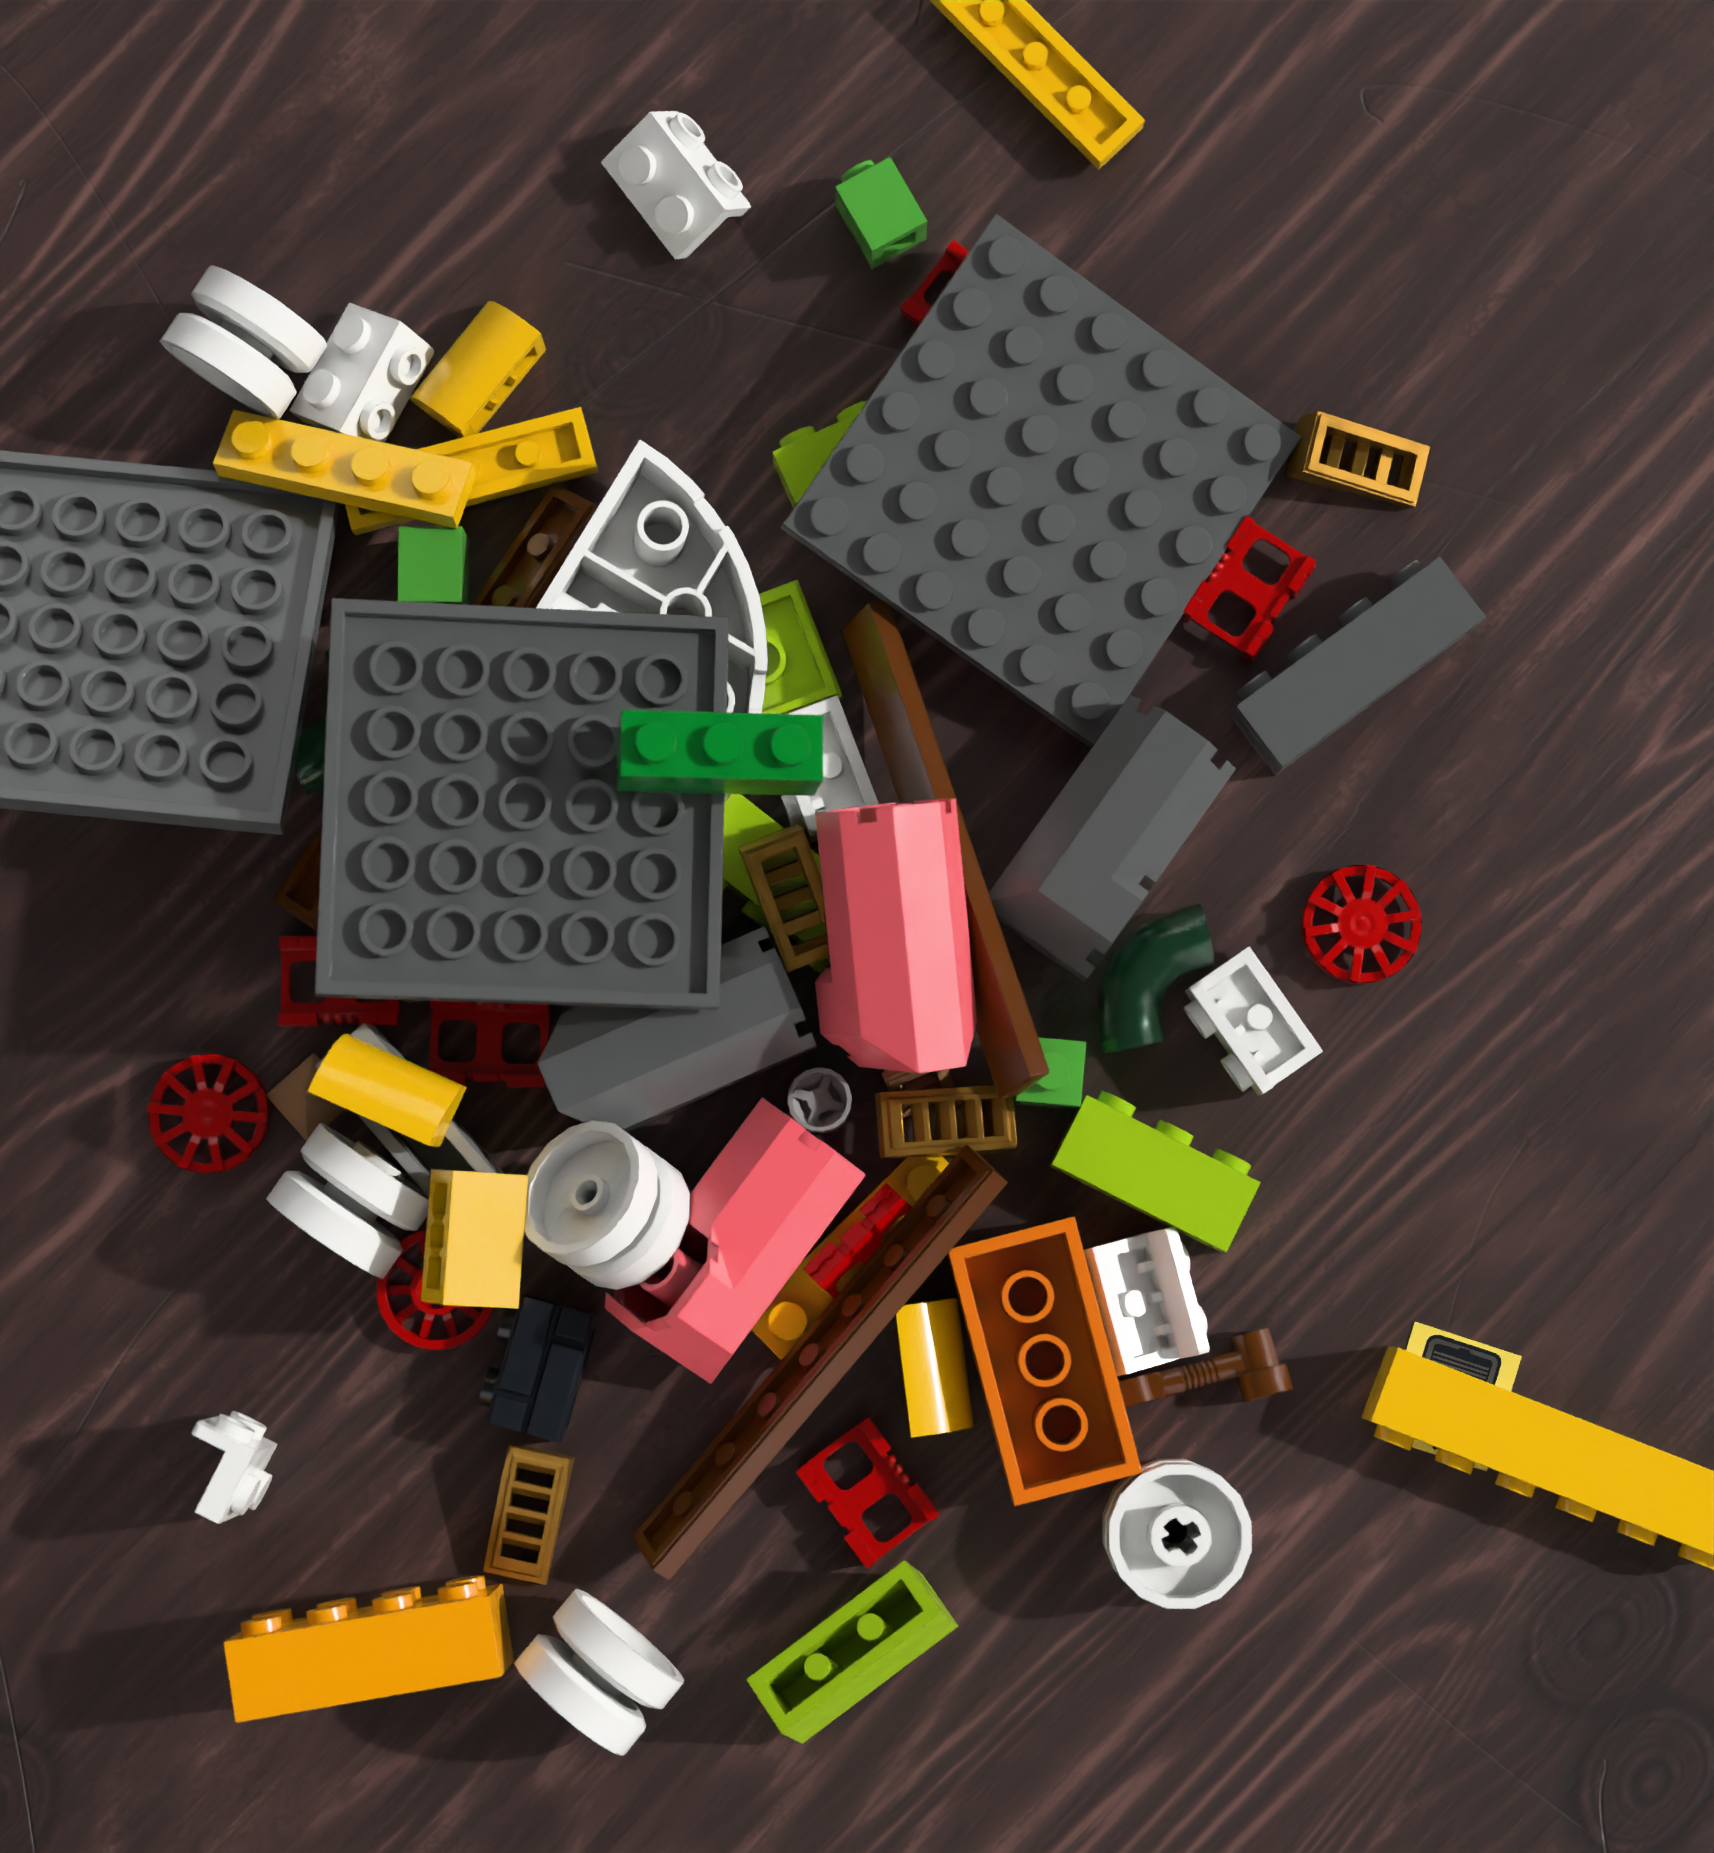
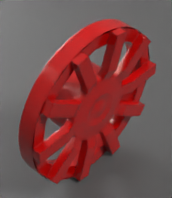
M1369 864L1343 867L1323 878L1310 892L1304 904L1301 918L1303 941L1313 961L1330 976L1352 984L1379 982L1400 971L1417 951L1422 931L1421 910L1414 894L1407 886L1408 884L1395 874ZM1364 876L1361 898L1355 899L1345 879L1346 877ZM1374 878L1382 880L1391 886L1378 902L1371 900ZM1336 883L1346 903L1343 907L1321 897L1326 889ZM1399 894L1408 911L1386 915L1384 908ZM1316 906L1335 915L1334 923L1313 926L1312 919ZM1410 921L1408 940L1388 931L1389 924ZM1336 933L1339 941L1324 955L1315 940V936ZM1382 940L1404 950L1392 964L1389 963L1379 944ZM1346 947L1353 950L1351 971L1341 969L1332 962ZM1364 950H1371L1381 968L1380 971L1361 973Z
M220 1054L193 1055L170 1067L156 1084L147 1107L150 1131L160 1151L178 1167L203 1174L226 1172L249 1160L263 1143L270 1123V1103L266 1089L259 1077L242 1062ZM203 1064L223 1066L214 1088H208ZM190 1068H193L198 1089L193 1093L176 1079ZM235 1070L248 1081V1084L228 1095L224 1092V1089L232 1071ZM169 1086L186 1100L183 1106L162 1104ZM254 1092L257 1098L258 1113L237 1111L235 1103ZM160 1114L182 1116L183 1122L164 1133ZM236 1121L257 1123L253 1137L249 1142L233 1129ZM189 1131L193 1135L182 1156L175 1151L169 1142ZM226 1136L241 1151L223 1161L219 1138ZM202 1139H208L212 1163L202 1164L192 1161Z
M423 1230L400 1241L403 1251L383 1279L377 1278V1302L386 1324L405 1342L429 1350L449 1349L474 1338L486 1326L495 1307H484L482 1312H479L472 1306L441 1305L421 1301L423 1267L419 1270L402 1258L401 1255L415 1244H418L424 1261L426 1230ZM395 1265L413 1277L411 1285H389L390 1274ZM388 1295H411L413 1302L397 1315H394ZM455 1308L475 1321L472 1326L461 1334L458 1332L451 1312ZM418 1310H421L425 1313L420 1333L417 1335L406 1329L402 1323ZM435 1315H442L449 1338L443 1340L429 1338Z

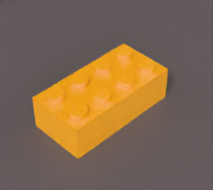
M477 1575L445 1582L446 1586L438 1588V1594L421 1597L420 1586H413L383 1592L380 1598L372 1600L373 1606L357 1608L356 1597L319 1603L316 1609L306 1611L307 1617L293 1619L291 1608L253 1615L252 1620L240 1623L242 1631L224 1641L235 1722H244L501 1677L515 1661L502 1583L486 1586L484 1575Z

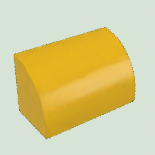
M488 301L409 399L458 438L478 434L546 351L542 335L533 326L506 307L494 301Z
M343 1034L325 1056L308 1088V1092L428 1146L440 1147L467 1087L354 1036Z
M431 1169L421 1301L441 1305L518 1308L528 1176Z
M958 1297L904 1304L895 1315L911 1438L974 1427Z

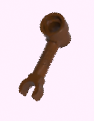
M1269 1328L1233 1337L1232 1341L1235 1351L1214 1356L1211 1359L1207 1358L1205 1361L1200 1360L1193 1364L1189 1363L1187 1366L1182 1365L1181 1367H1174L1119 1382L1125 1409L1185 1392L1186 1389H1196L1198 1386L1203 1387L1204 1384L1210 1385V1383L1214 1384L1216 1381L1222 1382L1232 1378H1237L1244 1403L1292 1390L1293 1385L1287 1365L1279 1364Z

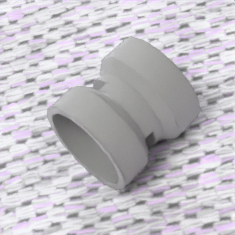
M817 1067L806 1070L795 1078L789 1089L787 1103L792 1118L808 1132L825 1134L835 1131L845 1123L851 1112L852 1095L849 1085L840 1074L831 1069Z

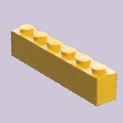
M1387 1347L1361 1417L1378 1424L1374 1437L1409 1451L1414 1439L1438 1448L1434 1458L1437 1462L1468 1474L1472 1473L1475 1463L1499 1472L1495 1484L1529 1498L1533 1497L1535 1488L1539 1487L1559 1495L1555 1507L1590 1522H1593L1597 1511L1620 1519L1616 1532L1654 1546L1658 1535L1681 1543L1677 1556L1714 1570L1713 1470L1401 1348Z

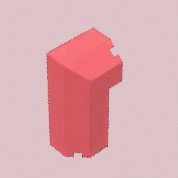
M956 798L914 801V804H875L815 813L831 968L825 967L815 981L820 1034L833 1045L842 1047L850 1054L847 1057L858 1067L925 1073L966 1066L977 1023V1011Z
M761 1098L690 1193V1219L679 1247L663 1268L642 1283L618 1290L614 1289V1297L606 1292L605 1309L632 1332L712 1384L866 1174L830 1146L809 1133L791 1117L764 1098Z

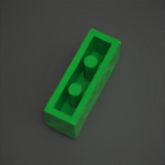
M621 710L617 724L616 791L814 796L823 782V715Z

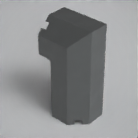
M1132 695L1125 701L989 892L998 922L1083 983L1095 969L1094 965L1085 960L1086 957L1097 964L1101 957L1106 954L1143 902L1149 890L1156 883L1236 770L1228 760L1218 769L1210 761L1217 752V749L1207 739L1167 711L1153 706L1147 715L1137 712L1136 710L1142 700Z
M764 926L721 945L720 1002L718 1010L579 1006L561 1014L537 1063L558 1112L583 1123L592 1120L615 1123L629 1133L666 1117L669 1112L817 1049L812 1033L799 1037L797 1033L798 1030L807 1027L806 1018L776 949L772 948L765 952L761 950V948L772 944L766 927Z

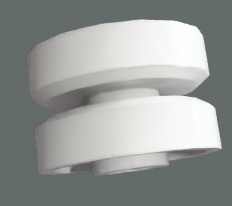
M211 265L207 268L191 293L196 306L211 321L193 313H179L160 342L180 362L222 392L264 416L280 419L297 392L291 379L277 365L295 373L311 372L328 345L312 326L280 301L243 278L223 268Z
M592 1120L569 1127L545 1146L530 1166L527 1174L528 1185L524 1226L527 1238L542 1251L560 1263L568 1265L577 1274L595 1286L618 1290L645 1281L663 1268L679 1247L690 1219V1192L682 1173L615 1123Z
M319 1123L300 1151L304 1161L328 1180L326 1185L300 1171H286L266 1199L286 1218L319 1242L356 1266L383 1279L403 1250L399 1240L377 1222L376 1218L380 1216L403 1230L417 1231L427 1217L429 1197L422 1189L405 1177L406 1173L388 1159L362 1142L357 1141L355 1143L331 1127Z
M1156 1459L1141 1465L1142 1473L1124 1477L1112 1489L1102 1514V1543L1113 1569L1140 1598L1166 1609H1196L1222 1598L1242 1577L1252 1552V1522L1241 1496L1219 1474L1187 1459ZM1172 1519H1176L1186 1527L1185 1536L1177 1543H1169L1164 1539V1537L1170 1535L1164 1526Z
M576 1588L553 1616L555 1627L566 1643L550 1635L538 1634L514 1664L528 1684L562 1717L597 1744L612 1753L624 1756L646 1728L644 1716L632 1699L649 1708L663 1709L681 1687L684 1679L674 1665L627 1621L590 1594Z

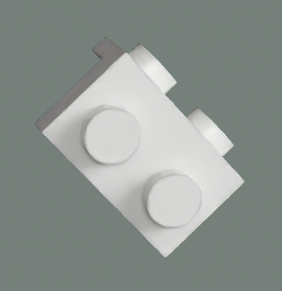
M677 111L649 112L601 163L674 259L687 258L728 217L742 216L751 205L740 192L743 186L738 176L731 168L717 161L703 143L705 141L703 131L692 118Z
M348 303L327 341L328 346L311 370L289 411L303 422L317 428L385 443L433 357L434 349L401 321Z
M838 695L789 713L823 715V782L814 796H781L791 826L799 825L803 829L805 828L811 843L818 841L815 813L832 809L879 804Z
M1247 947L1185 990V993L1192 1001L1183 1007L1186 1014L1205 1039L1212 1034H1215L1229 1054L1220 1061L1242 1092L1251 1086L1258 1096L1263 1095L1272 1089L1274 1085L1323 1052L1250 947Z
M1173 1226L1142 1233L1084 1250L1117 1376L1130 1374L1180 1358L1198 1356L1209 1352L1210 1348L1206 1336V1316L1197 1303L1189 1273L1190 1257L1185 1245L1180 1240L1176 1227Z
M232 1411L230 1416L220 1414L216 1417L197 1421L191 1434L225 1451L195 1513L220 1524L236 1516L244 1515L248 1508L253 1511L257 1508L272 1480V1475L264 1470L278 1445L263 1437L267 1429L265 1425L236 1411Z

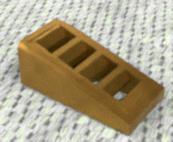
M1320 411L1300 417L1295 433L1300 435L1301 438L1290 453L1286 476L1408 508L1416 507L1430 446ZM1327 437L1321 463H1319L1324 439ZM1348 442L1352 443L1346 471L1338 468L1344 443ZM1370 448L1377 449L1371 478L1369 479L1363 477ZM1393 454L1402 456L1396 486L1386 484Z
M793 825L739 846L738 850L785 970L790 972L828 957L829 946L822 878L803 828L799 825ZM793 849L797 860L765 872L763 871L761 861ZM803 874L806 885L773 897L770 886ZM813 899L816 906L815 910L782 922L779 911ZM820 923L823 924L826 934L793 947L791 946L788 938L789 935Z
M995 1085L881 1092L875 1094L880 1158L957 1155L966 1144L978 1154L1001 1153L1015 1149L1017 1146L1014 1098L1012 1096L999 1099ZM955 1104H962L963 1139H958ZM928 1105H935L938 1140L931 1141ZM902 1106H911L914 1142H904Z
M515 1443L508 1445L483 1572L547 1585L575 1456ZM520 1468L553 1475L552 1488L519 1481ZM514 1494L549 1501L547 1513L512 1505ZM509 1518L544 1526L542 1538L508 1531ZM503 1544L539 1551L537 1564L501 1556Z

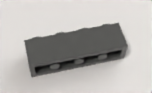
M1438 557L1425 568H1423L1418 560L1413 561L1386 582L1392 592L1373 605L1367 596L1336 619L1342 627L1338 632L1322 642L1317 634L1312 635L1286 655V658L1292 664L1289 668L1274 679L1264 671L1235 693L1241 703L1234 708L1229 716L1274 776L1462 639L1486 618L1485 614L1441 557Z

